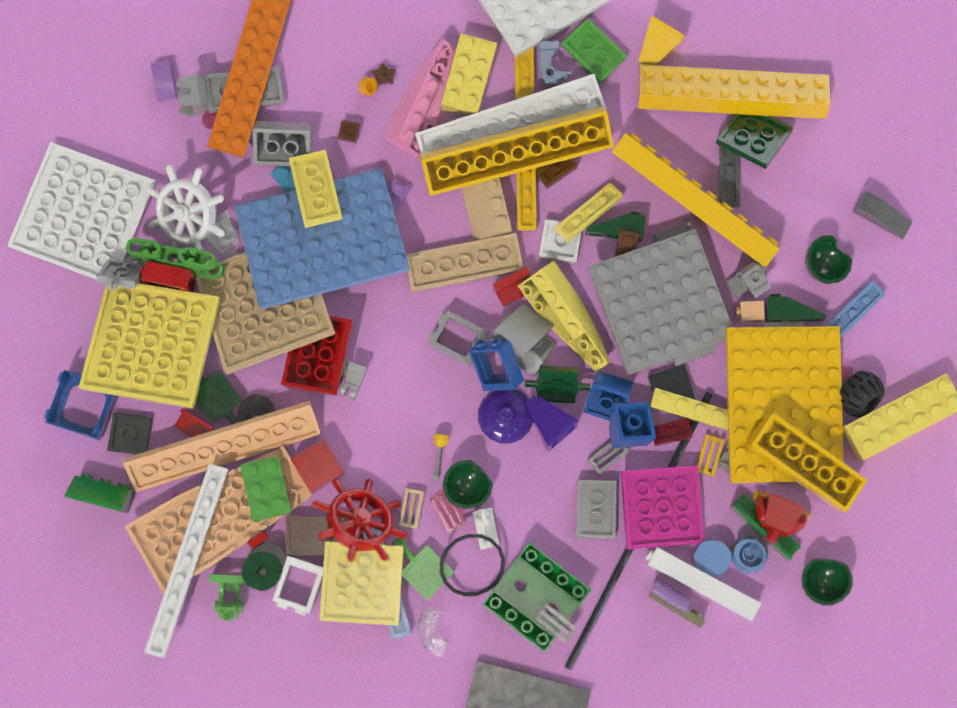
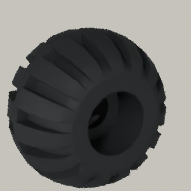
M858 371L850 376L840 389L842 409L854 417H863L873 411L885 393V388L880 378L869 371Z

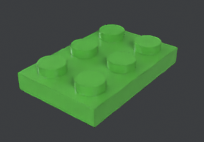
M588 18L561 43V46L590 75L595 74L596 80L600 84L627 59V56Z
M278 456L240 465L253 522L291 513Z

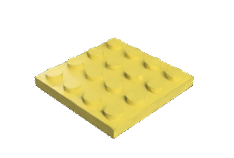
M325 542L320 621L399 625L404 546L382 545L389 556V559L385 562L381 560L376 550L367 552L356 551L354 561L349 562L347 560L349 548L339 542Z

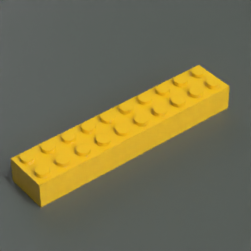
M640 65L638 109L826 119L830 109L829 75Z
M600 106L419 154L427 191L432 196L613 148L614 143L607 110Z
M634 133L630 135L624 134L612 150V153L762 266L766 267L780 249L777 246L779 243L772 237L767 239L762 235L764 231L759 227L748 225L747 218L740 213L735 215L731 212L733 209L725 202L719 203L716 200L718 197L709 190L707 192L701 189L703 185L695 179L691 181L687 179V173L677 167L675 170L671 167L672 162L666 157L661 156L659 158L655 155L657 151L650 145H642V139Z

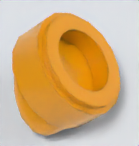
M363 77L359 82V93L368 96L373 95L377 90L376 80L373 77Z

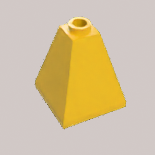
M652 16L638 60L640 63L638 67L640 65L660 64L685 41V35Z

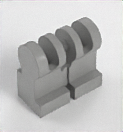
M347 360L344 361L341 378H345V382L341 386L340 396L344 397L348 388H351L349 399H356L367 372V367L348 362Z

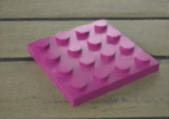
M698 465L620 471L627 549L699 544L704 541Z

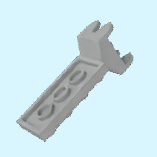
M279 66L271 67L260 107L284 105ZM229 72L203 75V78L198 75L180 78L176 82V86L182 89L177 92V96L180 97L178 100L184 106L179 109V112L185 116H199L207 110L209 113H217Z

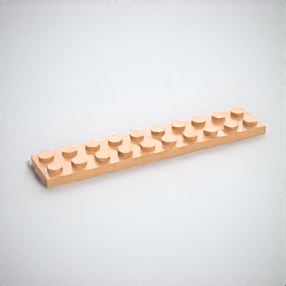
M309 400L124 458L123 465L135 491L139 492L206 471L209 463L222 466L320 435L321 432Z

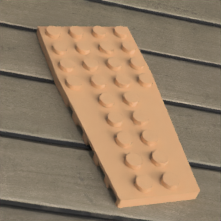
M281 446L279 449L266 453L262 457L250 462L275 456L279 457L292 511L311 498L312 494L290 460L291 458L284 446ZM241 467L229 471L226 476L192 578L217 564L254 536L285 516L282 515L253 522ZM197 486L174 497L125 526L163 594H165L201 486Z

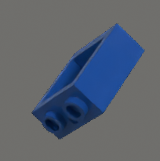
M482 339L475 342L474 346L469 350L483 391L515 390L524 381L510 340L494 339L492 341H485ZM486 352L499 353L506 374H494Z

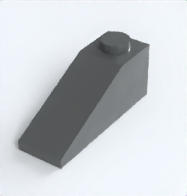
M868 191L861 196L853 210L855 214L901 239H904L912 224L910 220L892 206Z

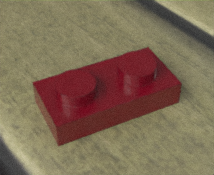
M689 418L654 426L656 435L654 440L655 446L693 438Z

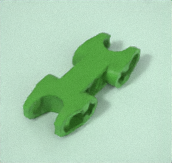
M140 238L128 240L125 248L131 256H134V260L138 264L145 265L146 261L191 270L194 276L199 278L219 279L223 276L225 269L217 262V258L213 253L197 248L186 247L180 249L159 245L154 240ZM139 243L141 248L136 250V252L131 251V246ZM218 266L219 271L217 274L212 275L209 273V270Z

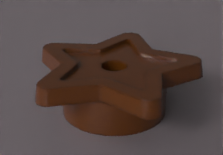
M381 63L379 69L372 71V74L376 76L378 85L394 84L392 75L395 73V69L387 68L384 63Z

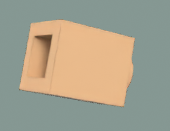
M764 301L740 302L738 307H735V317L739 318V324L762 323L765 320Z

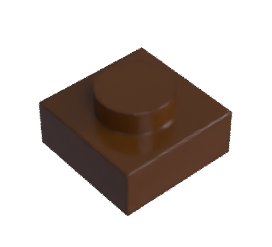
M341 120L338 140L357 143L360 124Z

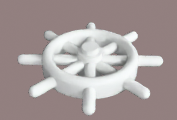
M168 164L166 171L170 183L165 185L161 191L153 187L147 188V193L157 199V219L150 221L148 226L149 228L161 226L164 233L172 239L170 247L178 248L179 243L193 244L194 248L203 250L200 241L207 238L211 232L219 237L225 235L222 229L214 225L216 219L215 204L223 202L224 197L222 195L211 197L206 188L199 183L202 175L201 168L195 169L192 179L178 180L173 166ZM181 188H185L188 190L186 199L184 198ZM173 192L175 193L178 202L170 198ZM194 196L198 198L199 202H193ZM169 206L174 209L173 213L169 214ZM173 220H178L177 227L173 224ZM193 221L201 225V228L198 232L196 231ZM185 224L188 228L190 235L183 233Z

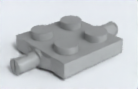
M130 255L125 260L107 259L97 274V282L107 285L109 290L113 288V291L116 290L117 286H122L125 289H135L142 278L140 277L141 267L145 265L134 263V257Z

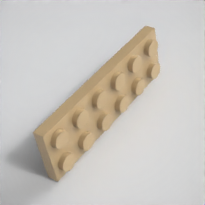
M517 233L406 254L410 266L408 275L412 293L515 273L524 268Z

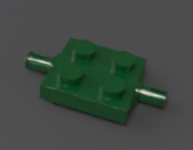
M539 366L537 379H525L524 387L536 388L537 397L539 396L547 402L575 403L578 390L590 391V383H579L578 368Z
M219 370L206 378L202 374L195 401L196 405L211 424L225 416L232 425L235 424L238 419L232 411L243 400Z

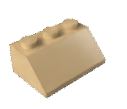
M499 178L462 188L474 241L512 234Z

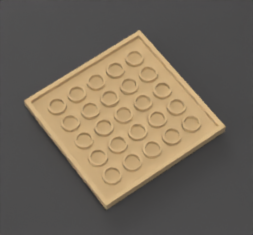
M246 252L220 261L219 263L225 269L223 276L219 279L195 277L200 294L220 298L212 333L226 375L335 334L322 294L260 310ZM215 266V268L209 270V273L212 275L217 274L219 267Z

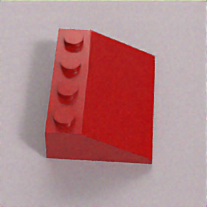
M330 316L335 331L334 335L289 351L281 385L293 390L337 396L353 320Z

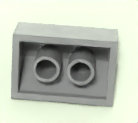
M255 122L253 126L254 164L290 166L289 158L312 153V123Z
M509 311V313H508V314L505 316V318L500 322V324L495 328V330H496L511 314H513L511 311ZM492 333L488 341H492L498 338L495 337ZM545 336L524 358L514 351L519 367L534 377L539 370V366L543 365L557 342Z

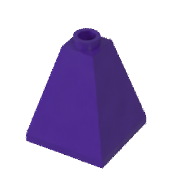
M533 396L526 402L527 410L548 452L578 427L576 418L539 396L537 398Z

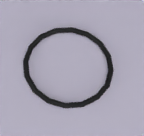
M466 534L456 538L445 548L440 558L439 573L443 583L452 592L462 596H479L490 591L500 581L504 572L505 557L501 547L492 538L482 534ZM467 538H481L491 542L497 548L501 558V569L496 580L487 588L478 592H462L454 589L447 582L443 572L444 559L448 551L457 542Z

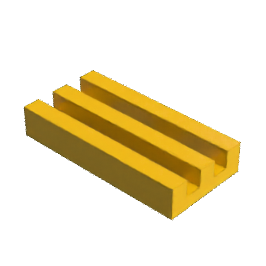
M705 435L697 462L698 473L711 477L715 476L724 439ZM708 440H711L712 442L705 463L704 470H702L700 468L706 451ZM717 442L719 443L711 472H709L710 461Z

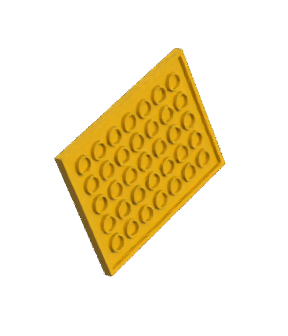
M840 326L725 328L729 483L796 482L746 446V443L766 413L776 414L844 463L842 402L840 400L842 399L840 395L842 387Z

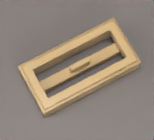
M405 488L398 526L418 530L425 491ZM412 493L407 523H403L408 495ZM416 494H420L415 524L413 525L411 520Z

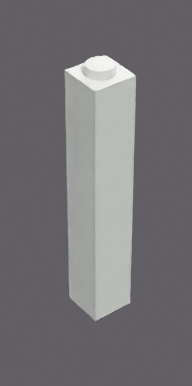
M658 547L654 551L650 549L646 556L647 566L741 617L753 621L761 605L760 602Z

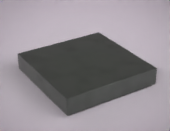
M113 413L107 451L133 455L146 452L152 418Z

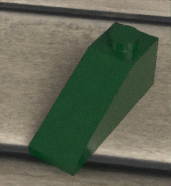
M630 212V214H624L586 228L585 235L618 239L621 229L639 232L638 242H642L646 216L641 215L640 212Z
M770 294V297L764 300L765 322H820L826 319V314L787 296L781 297V294Z

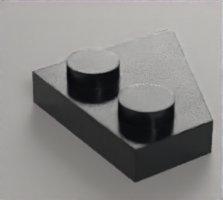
M685 365L647 376L652 393L654 388H658L696 400Z

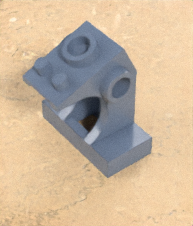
M540 41L538 45L539 73L545 86L548 84L551 87L561 83L560 79L562 78L564 81L569 80L568 76L572 73V71H558L552 66L551 59L559 50V41ZM551 71L552 76H548L546 72Z

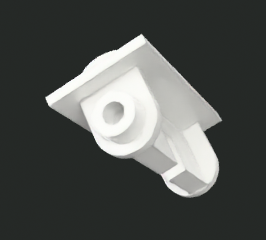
M492 508L474 511L473 516L477 534L490 537L499 545ZM478 538L480 550L495 547L491 542Z

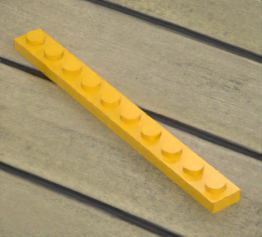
M534 47L515 57V100L534 94ZM536 168L516 173L517 231H536Z

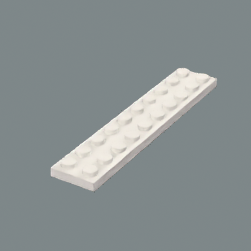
M595 74L415 133L422 154L600 106L606 109Z

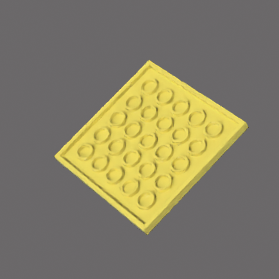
M139 283L135 289H125L122 286H117L114 291L113 288L109 290L106 285L79 388L81 390L194 409L220 298Z

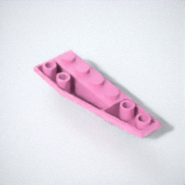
M444 39L440 40L414 76L383 136L385 140L395 147L418 157L421 151L415 133L437 126L441 112V102L456 52V48Z

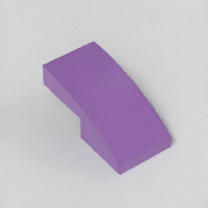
M170 61L151 63L157 102L177 98Z

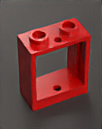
M146 261L145 266H142L140 270V277H142L141 279L145 285L194 292L196 278L191 270Z

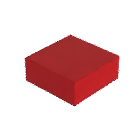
M263 530L247 541L252 549L266 540L268 535Z

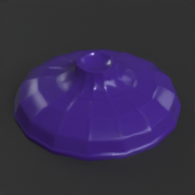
M518 390L491 391L481 401L478 409V423L482 432L489 439L500 444H512L523 439L530 432L533 424L526 404L529 399Z

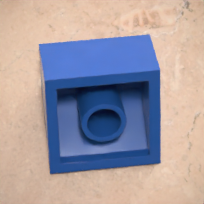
M597 370L583 412L610 421L612 405L628 402L634 382Z
M649 402L612 405L609 424L612 448L648 446L656 439Z

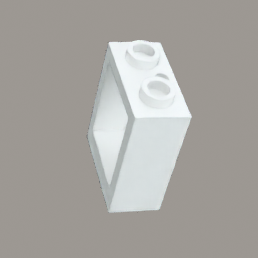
M287 556L272 601L277 602L276 606L287 609L288 606L295 608V613L304 616L306 612L311 613L323 580V567ZM291 565L317 574L307 606L280 598Z

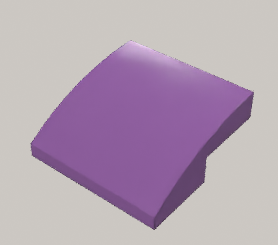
M656 578L650 591L686 613L691 599L661 579Z

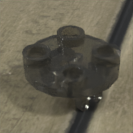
M253 394L241 401L237 417L239 422L255 418L257 415H265L276 410L269 398Z

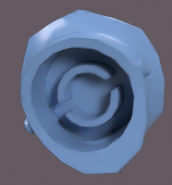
M750 536L741 537L731 546V561L741 572L750 574L763 569L768 553L762 540Z
M713 539L702 541L693 554L696 568L711 577L721 575L730 567L731 552L722 541Z

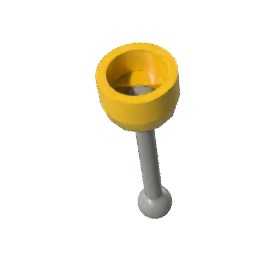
M434 434L433 437L434 444L438 447L435 473L432 476L436 481L440 479L441 450L447 445L449 435Z

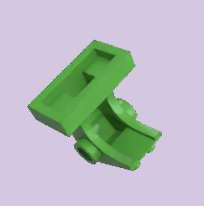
M210 574L209 582L219 583L220 588L219 600H215L214 612H217L218 617L225 621L238 619L239 613L243 612V601H240L241 584L245 583L242 576ZM225 591H235L234 603H224Z

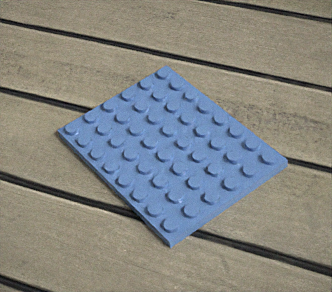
M382 168L333 180L343 218L341 220L305 228L296 190L234 206L260 310L410 271Z

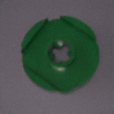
M269 552L253 553L243 563L241 570L242 579L253 590H269L281 578L280 563ZM258 566L266 568L264 577L261 574H256V571L259 570Z

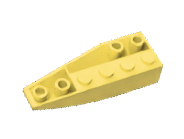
M554 261L518 285L536 313L552 324V330L595 372L610 363L590 315Z

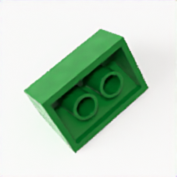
M82 473L81 477L74 476L64 495L67 498L129 513L135 491L130 490V485L119 483L118 486L111 485L112 481L100 478V481L92 480L93 476Z

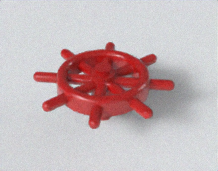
M334 478L332 484L339 494L333 499L331 504L329 505L318 500L312 502L314 508L327 512L326 520L329 529L321 531L318 534V538L322 540L333 535L340 544L349 548L347 555L349 562L354 561L356 551L367 552L376 550L382 561H387L389 556L382 545L391 534L402 539L408 536L406 531L393 527L391 510L399 508L401 502L395 500L386 504L381 497L371 492L372 479L368 478L365 481L364 489L352 488L345 490L341 482ZM353 500L361 501L359 508L356 507ZM345 503L350 512L338 507ZM367 505H370L371 507H373L374 510H371V511L366 510V509H367ZM337 516L346 518L348 521L339 523ZM380 516L382 523L372 519ZM371 528L380 530L382 532L379 536L376 537ZM362 531L368 539H359Z

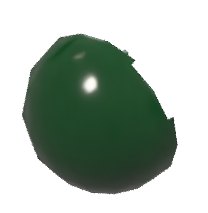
M832 235L821 236L814 240L806 250L805 265L808 273L812 278L824 284L839 283L844 280L850 273L852 266L851 257L837 247L838 241Z
M472 460L459 461L452 465L445 473L442 483L444 495L448 501L456 507L465 509L478 508L483 505L490 497L493 488L490 477Z
M812 559L805 566L801 576L802 587L806 595L813 602L823 606L834 605L843 601L850 594L853 586V577L848 565L833 559Z

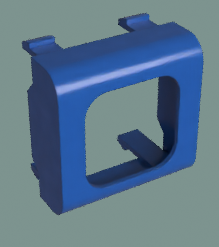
M67 370L60 372L57 379L59 385L50 409H46L44 418H46L45 423L100 441L116 395L104 394L106 402L99 422L94 427L89 428L67 421L63 416V411L71 389L80 384L82 375Z

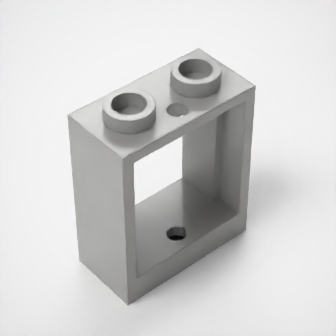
M447 310L446 314H441L437 322L440 324L437 331L433 330L428 340L431 341L430 347L471 367L473 362L469 352L464 357L439 344L437 341L449 319L478 333L474 343L482 339L485 340L488 336V331Z

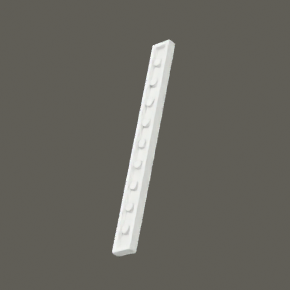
M209 463L145 653L165 658L229 471L226 468Z

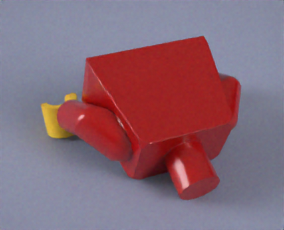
M758 489L755 490L753 499L755 501L757 518L761 522L760 527L768 530L765 537L766 541L775 544L779 535L782 537H786L789 534L794 535L805 527L808 518L812 514L811 512L806 514L804 513L805 508L772 493L766 496V491L760 494Z

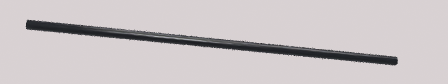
M706 392L701 402L709 404L713 395ZM694 420L690 422L692 434L699 423ZM690 439L680 441L668 467L677 466ZM625 548L565 665L567 669L572 670L634 549Z

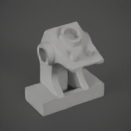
M757 261L741 269L733 278L725 283L735 298H738L748 290L757 298L771 288L766 279L768 275L763 266Z

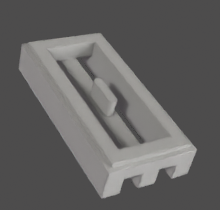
M610 442L591 456L588 462L600 475L630 452L627 447L615 448L595 463L593 460L612 446ZM621 448L624 450L601 469L598 467Z
M547 603L535 617L537 622L565 644L577 629V627ZM549 610L552 614H554L557 618H559L562 622L569 626L571 630H566L563 626H561L558 622H556L553 618L546 614L545 611ZM543 615L547 620H549L552 624H554L557 628L566 634V637L564 638L563 636H561L558 632H556L553 628H551L548 624L541 620L540 617Z

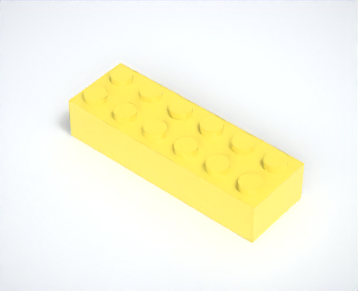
M946 373L843 427V434L858 462L864 461L956 413L957 391Z

